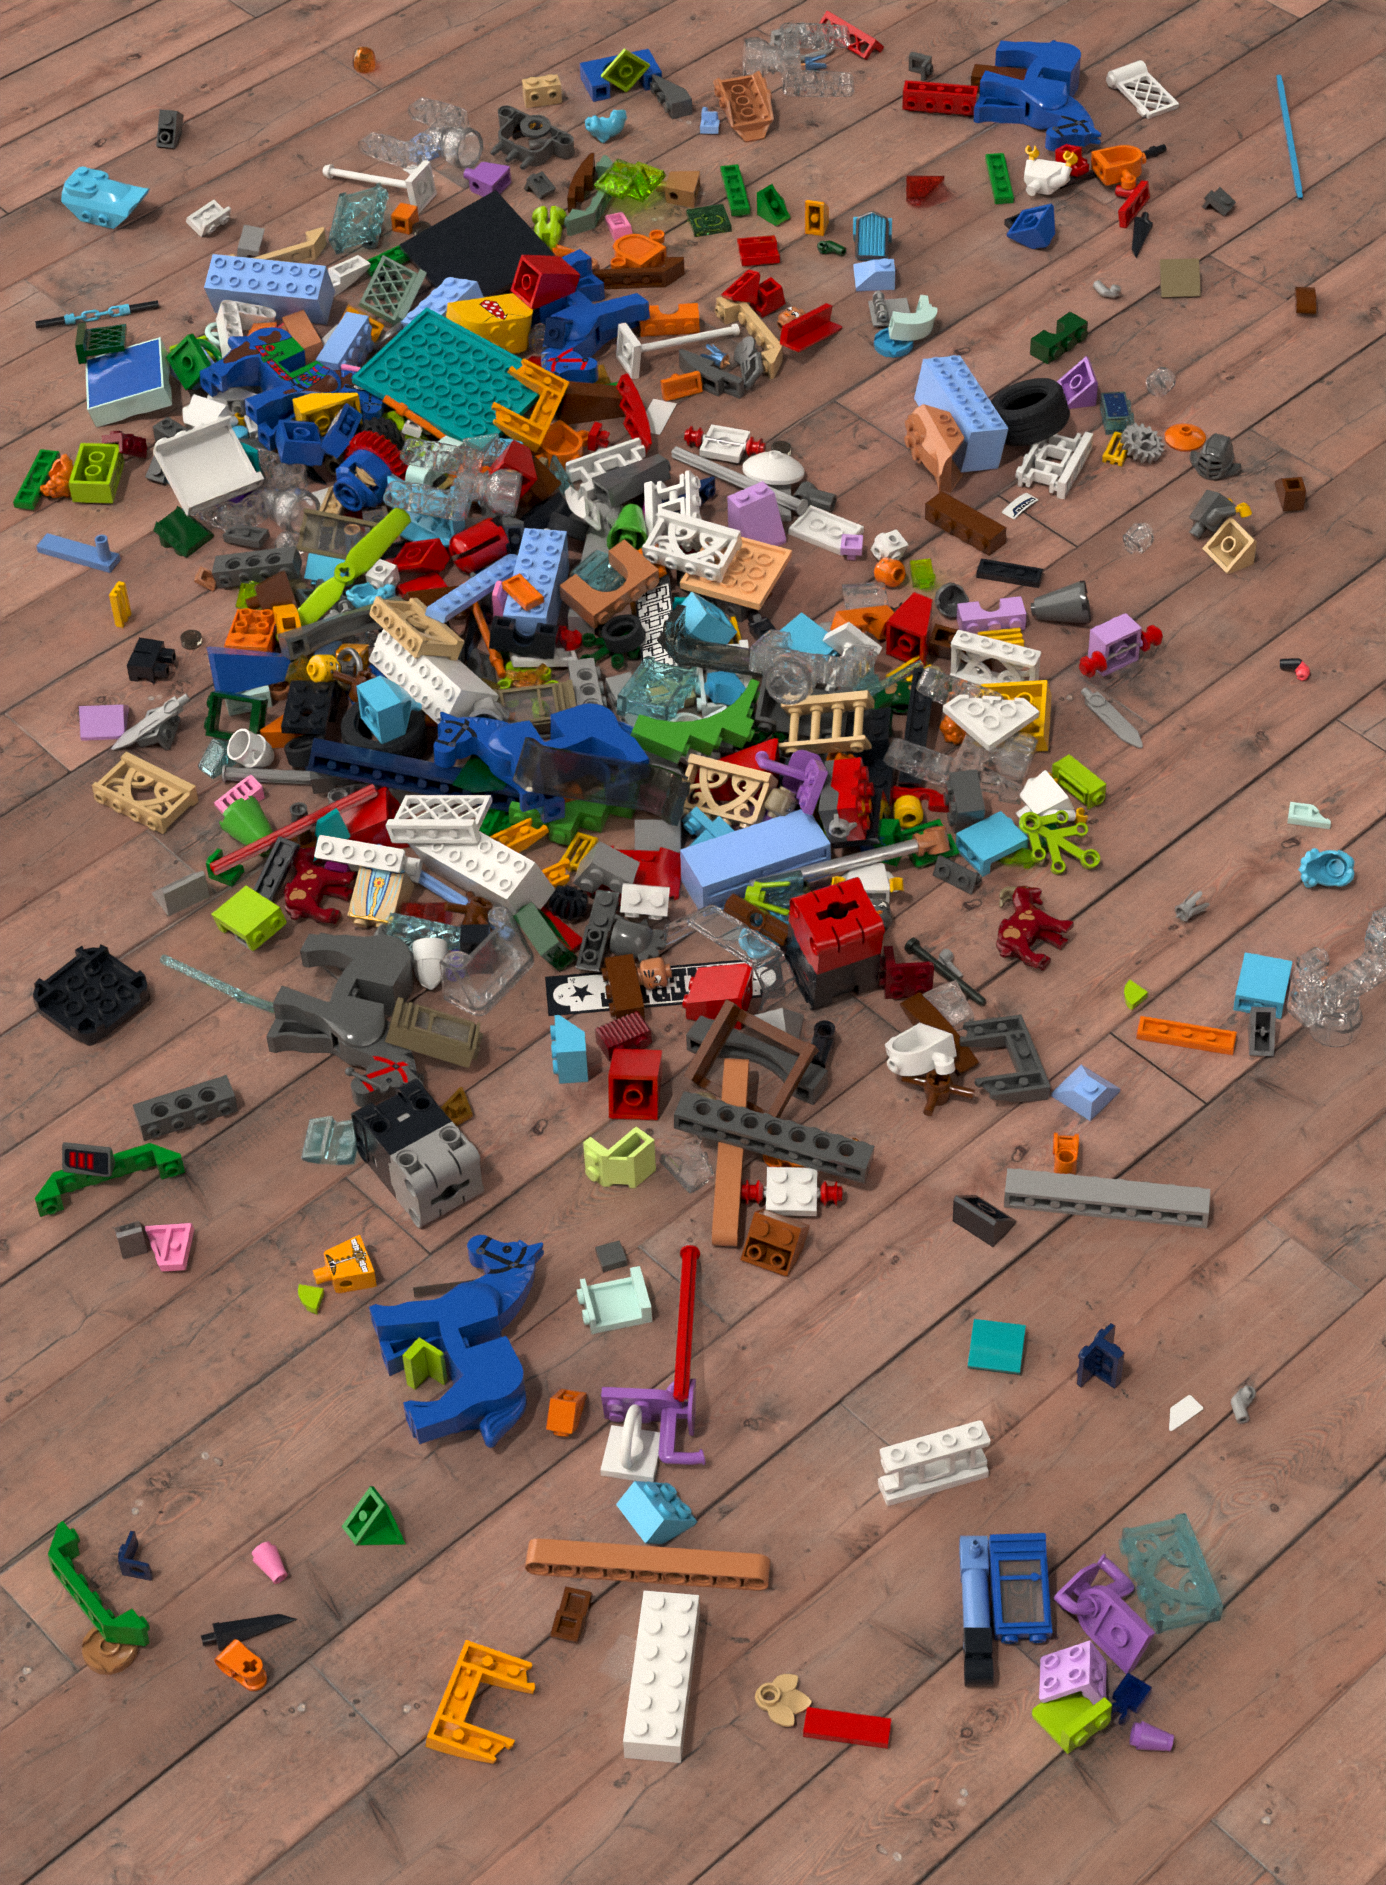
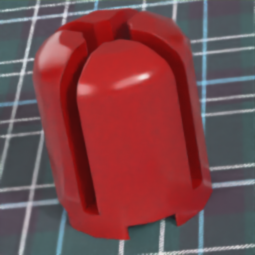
M488 517L450 539V556L466 552L481 543L484 544L453 561L462 572H475L509 554V552L506 553V544L509 543L507 535L502 526L497 527L490 521L493 518Z

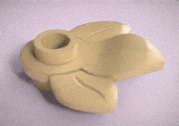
M779 1675L772 1683L761 1685L755 1693V1701L758 1707L767 1711L770 1719L778 1725L785 1727L793 1726L794 1715L803 1713L812 1704L809 1697L796 1689L798 1683L797 1675ZM767 1696H771L774 1698V1700L768 1701L764 1698Z

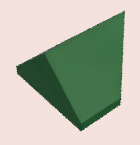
M770 184L757 192V215L777 226L791 216L787 211L784 198L776 191L773 184Z
M370 1486L341 1527L355 1545H406L388 1504L375 1487Z

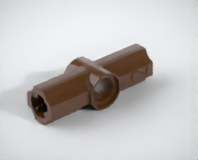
M732 893L724 905V912L780 945L785 946L787 944V923L771 915L768 910L761 909L739 895ZM758 913L763 917V922L760 926L755 923V916Z

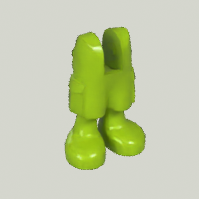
M541 206L532 213V222L535 224L534 232L552 251V247L555 248L561 238L562 225H564L567 214L562 208L551 206L550 222L547 224L548 210L545 206Z

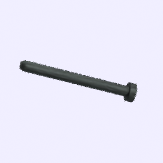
M913 937L907 941L904 947L907 953L916 954L924 962H933L935 971L979 1006L986 1004L987 1001L981 994L919 946L920 941Z

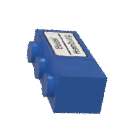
M346 403L333 418L320 447L328 455L338 458L349 445L363 415Z

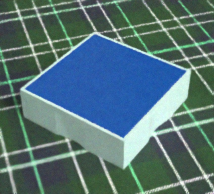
M161 337L126 347L123 352L102 354L87 359L85 364L87 410L96 428L133 415L151 412L172 405V393L169 384L170 364L166 358L168 352Z

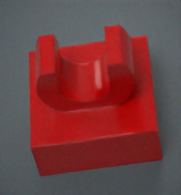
M594 422L588 433L587 450L595 451L598 445L607 448L609 444L607 439L610 432L602 431V423Z

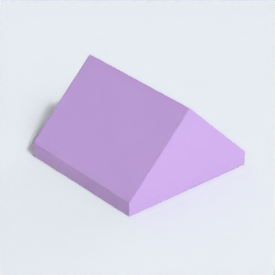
M79 706L81 741L119 739L127 729L129 706Z

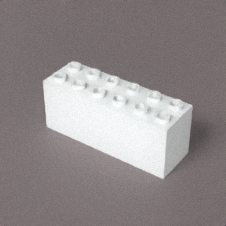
M383 629L369 658V661L389 680L404 688L416 702L421 703V709L437 724L442 720L440 712H445L457 718L468 717L474 711V703L478 700L492 697L494 701H497L499 697L495 691L459 659L454 661L449 660L446 656L428 655L414 658L385 629Z
M437 812L436 815L438 817L446 812ZM480 831L481 838L478 844L408 843L429 870L467 892L472 891L475 896L489 900L493 907L508 913L512 917L519 912L522 906L529 904L531 901L541 910L556 890L535 862Z

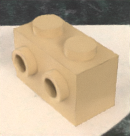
M558 74L522 79L523 99L526 108L562 103L561 83Z

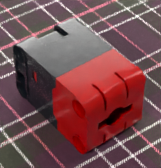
M855 877L791 898L789 900L790 911L785 961L804 1000L811 1005L812 1008L810 1010L831 1004L832 998L855 991L856 995L876 989L878 987L877 981L885 927L880 915L876 912L860 878Z

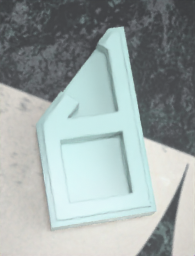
M1290 802L1287 824L1330 829L1331 821L1328 818L1325 819L1314 805Z

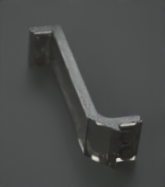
M677 605L674 611L670 612L668 620L664 621L663 632L657 639L659 644L677 664L763 678L765 670L775 672L774 677L776 680L780 681L781 678H784L785 682L798 683V686L818 689L820 660L695 640L685 630V605Z
M525 737L513 781L525 791L647 811L659 816L669 825L678 826L679 820L683 815L684 803L689 795L691 784L688 781V776L660 766L543 746L537 740L530 737Z

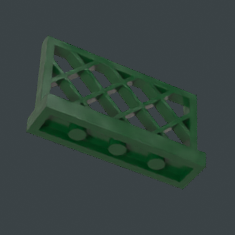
M86 322L78 323L75 341L78 363L86 364L88 356L125 351L127 325L120 324L87 329Z

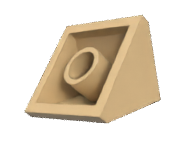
M1230 516L1202 549L1227 574H1231L1254 564L1257 541Z

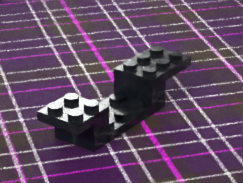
M891 707L864 711L862 735L867 737L872 745V749L862 752L846 751L847 755L852 754L856 758H862L864 766L868 767V780L874 786V796L870 798L872 813L868 814L870 829L866 831V840L833 843L834 849L880 844L882 819H890L897 758V745L891 730L893 718ZM848 712L845 737L853 736L855 712Z

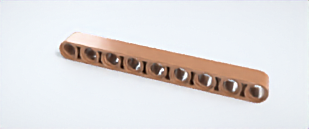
M724 1059L721 1100L727 1104L747 1108L749 1059ZM719 1141L712 1246L738 1247L744 1149Z
M539 1538L532 1539L528 1543L525 1569L531 1574L542 1576L761 1591L768 1587L771 1561L765 1555L754 1553Z

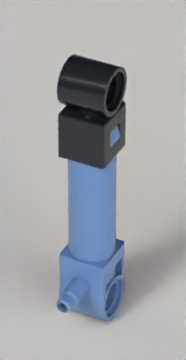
M960 1535L959 1555L963 1602L964 1686L993 1687L994 1667L989 1608L988 1536Z

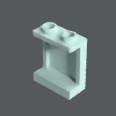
M640 1266L630 1268L631 1277L590 1286H587L585 1278L580 1279L581 1289L576 1290L579 1305L584 1304L585 1309L582 1310L584 1325L590 1326L591 1334L652 1322L651 1304Z

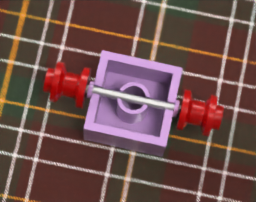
M1126 613L1090 629L1088 657L1084 656L1080 659V672L1091 678L1095 676L1097 670L1104 677L1139 659V649L1146 652L1150 649L1151 644L1159 646L1162 643V631L1158 627L1150 625L1146 628V632H1144Z

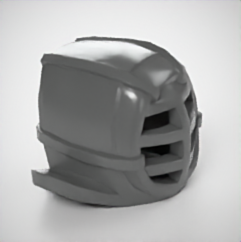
M1214 433L1203 444L1199 452L1193 450L1189 455L1190 462L1201 477L1207 480L1224 479L1236 474L1241 469V463H1233L1235 454L1230 437Z

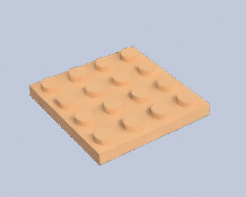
M741 537L742 546L739 551L737 550L723 576L722 582L710 581L704 577L685 573L680 581V589L760 610L790 561L792 550ZM724 547L720 551L723 555L726 552L727 547ZM714 555L713 557L715 563L713 564L718 565L721 560L719 559V557Z

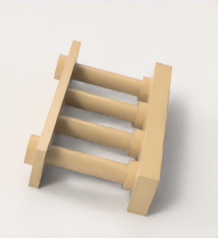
M868 690L782 698L781 707L790 716L789 742L778 743V748L785 757L790 758L798 750L823 754L845 751L862 752L872 749V745L867 737L862 735L864 711L874 708V699ZM855 710L853 736L841 737L842 713ZM833 712L832 738L819 739L821 715ZM812 714L810 740L798 741L799 717Z

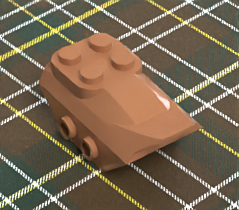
M756 71L753 75L720 80V77L716 78L713 81L715 95L719 99L720 108L724 110L731 128L745 142L763 140L774 118L770 101L772 100L771 90L767 89L766 79L762 77L760 71Z
M922 404L912 414L908 415L907 420H905L907 436L904 437L905 445L907 448H910L913 460H917L919 464L923 463L933 474L939 492L947 491L951 493L963 476V473L960 472L953 461L952 456L964 441V436L950 412Z

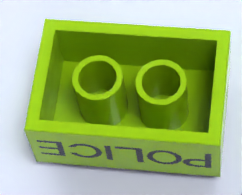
M80 443L69 480L72 502H114L125 464L123 454L119 453V444Z

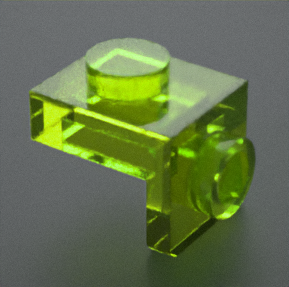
M931 558L910 560L912 586L926 589L934 585L936 577L933 574Z
M249 581V584L241 583L235 606L237 609L248 608L245 599L257 595L254 586L258 582Z

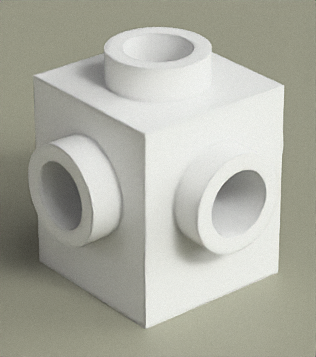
M896 529L876 536L870 550L878 560L885 557L899 560L906 551L908 543Z
M381 559L365 575L367 582L373 585L375 589L383 588L386 584H392L396 588L400 581L397 565Z

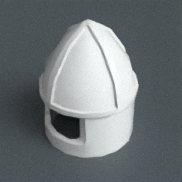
M247 729L237 730L230 738L227 746L229 758L241 763L246 768L269 766L274 758L272 746L265 738Z
M439 938L418 939L412 943V968L421 985L433 990L444 978L449 966L447 942Z

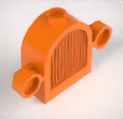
M1118 145L1091 152V169L1105 186L1121 182L1123 189H1133L1136 187V178L1142 173V164H1146V155L1139 148L1130 145Z
M656 229L649 233V238L641 234H628L620 237L613 244L615 257L611 259V269L663 266L665 264V257H667L666 246L662 245L665 242V233L662 230Z
M559 420L549 426L536 453L531 450V454L538 459L540 457L548 458L549 468L552 470L566 471V462L584 456L583 447L588 445L589 431L580 430L576 432Z

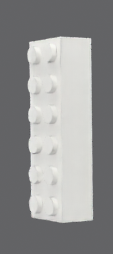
M656 1591L643 1592L623 1738L624 1758L681 1763L700 1615L699 1595Z

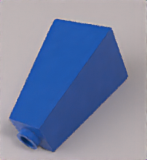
M206 647L215 691L231 693L246 691L294 679L293 673L297 672L295 661L289 660L282 653Z

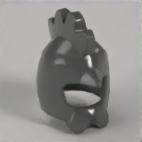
M614 915V919L617 921L610 940L611 953L617 956L633 954L634 959H638L639 963H641L642 960L659 957L658 950L666 948L665 941L662 940L665 932L659 929L652 930L648 925L647 919H644L641 923H633L620 915Z

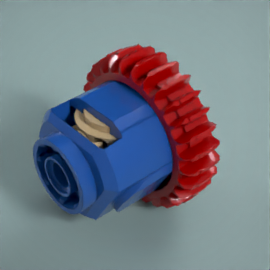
M363 431L356 434L344 450V462L336 468L337 482L333 486V492L340 504L351 511H359L361 508L376 507L383 500L385 502H392L391 498H389L387 476H391L392 473L405 481L407 468L411 464L406 461L407 457L403 456V450H399L397 444H392L391 439H385V435L379 436L378 432Z

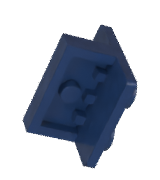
M1110 1323L1105 1329H1100L1095 1335L1094 1341L1089 1346L1085 1345L1079 1352V1366L1076 1371L1078 1374V1386L1083 1387L1093 1375L1114 1389L1121 1383L1125 1352L1114 1344L1116 1327L1114 1324Z

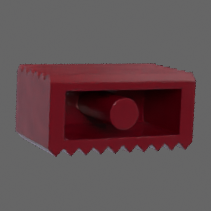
M638 1011L630 1015L627 1014L613 1022L610 1021L608 1024L606 1023L595 1029L596 1043L608 1061L612 1059L614 1049H645L652 1043L651 1029Z

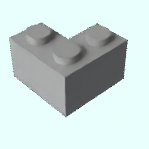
M599 841L580 861L573 884L592 894L604 884L610 887L611 890L622 894L623 883L633 884L640 862Z

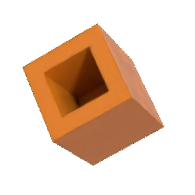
M400 202L391 214L392 231L410 235L419 223L418 206Z

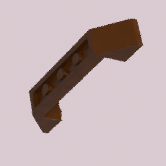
M665 257V267L592 269V273L604 282V290L667 287L685 275L684 257Z

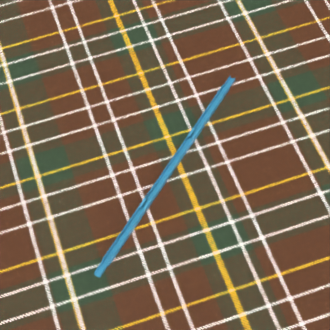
M1276 75L1297 199L1302 198L1303 200L1282 76Z

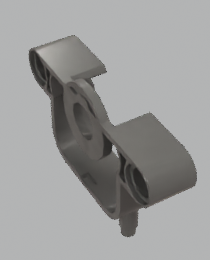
M508 105L501 106L498 109L499 142L490 151L492 156L502 151L507 154L505 158L507 163L514 159L521 161L520 168L522 170L529 166L544 164L553 154L563 159H569L574 156L573 136L552 126L547 117L543 115H528ZM532 123H540L542 128L531 130L529 126ZM517 125L520 126L522 134L529 138H541L551 133V139L539 150H529L508 140L513 135Z

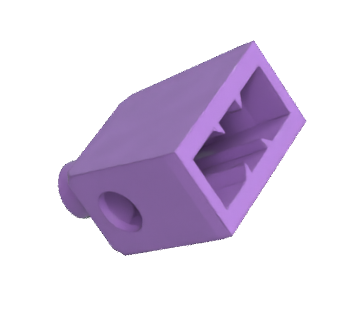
M481 162L474 170L466 168L463 175L464 179L469 180L471 192L482 197L494 190L501 194L511 183L510 167L494 163Z

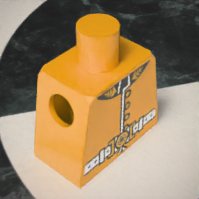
M360 1235L326 1250L323 1253L326 1266L312 1270L317 1285L331 1281L335 1292L338 1294L377 1287L375 1272Z

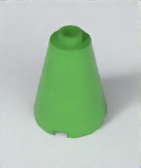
M628 504L622 509L607 535L608 549H612L624 539L636 550L642 548L643 544L646 543L648 539L643 511L638 505Z
M248 796L250 799L247 800L240 798L233 802L222 814L225 817L223 822L219 821L223 831L245 846L274 832L258 800L253 796ZM273 848L259 855L263 858L269 857Z

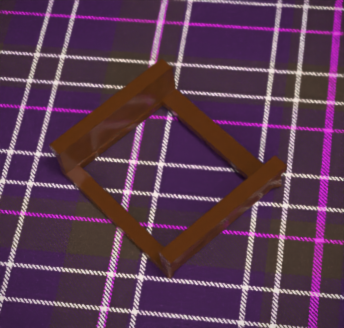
M726 999L683 1076L722 1098V1087L706 1079V1076L738 1021L800 1054L769 1111L747 1101V1108L749 1110L762 1114L767 1113L773 1117L780 1118L813 1057L819 1050L813 1044L801 1041L742 1010L735 1003Z

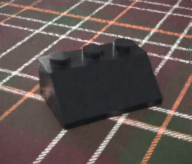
M557 492L531 508L519 520L524 521L525 528L546 529L553 512L569 517L573 511L561 493Z

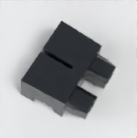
M139 637L126 665L129 680L138 682L141 677L148 678L150 682L155 683L158 677L168 678L170 667L169 664L165 663L174 664L176 660L175 649L165 648L164 641Z

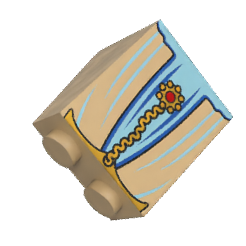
M360 866L347 916L357 927L366 928L369 925L375 926L377 929L379 925L385 924L389 929L397 930L415 885L405 870L397 873Z

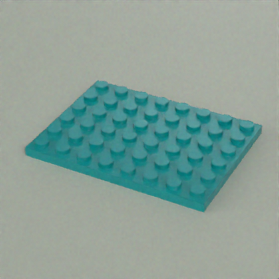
M427 307L352 376V383L382 400L388 395L397 402L404 403L409 406V410L428 421L443 434L465 443L466 447L481 455L490 448L496 438H500L504 434L503 431L493 424V420L496 419V411L492 410L491 407L493 402L523 416L540 397L539 394L507 373L511 366L516 370L523 366L521 358Z

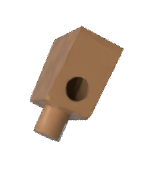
M671 171L667 181H656V192H664L667 203L695 208L701 187L700 171Z

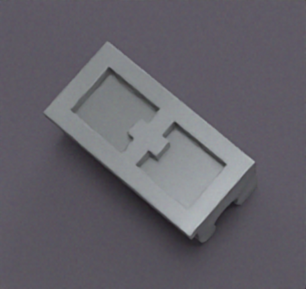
M244 225L237 249V257L248 258L247 255H259L265 232L264 228Z

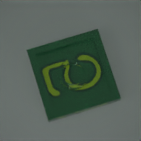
M723 204L686 210V216L694 237L732 232V226Z

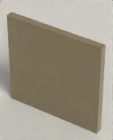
M1199 258L1160 259L1161 298L1201 297Z

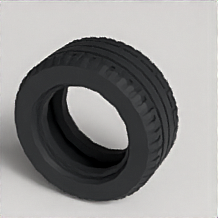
M1034 378L1015 383L1000 391L991 400V403L1008 427L1005 444L1009 446H1025L1046 440L1061 431L1070 417V410L1062 386L1050 378Z
M357 702L346 711L341 721L343 744L415 759H421L426 752L428 744L424 714L421 710L419 712L411 710L405 735L384 744L364 738L366 734L372 731L361 719L360 708Z

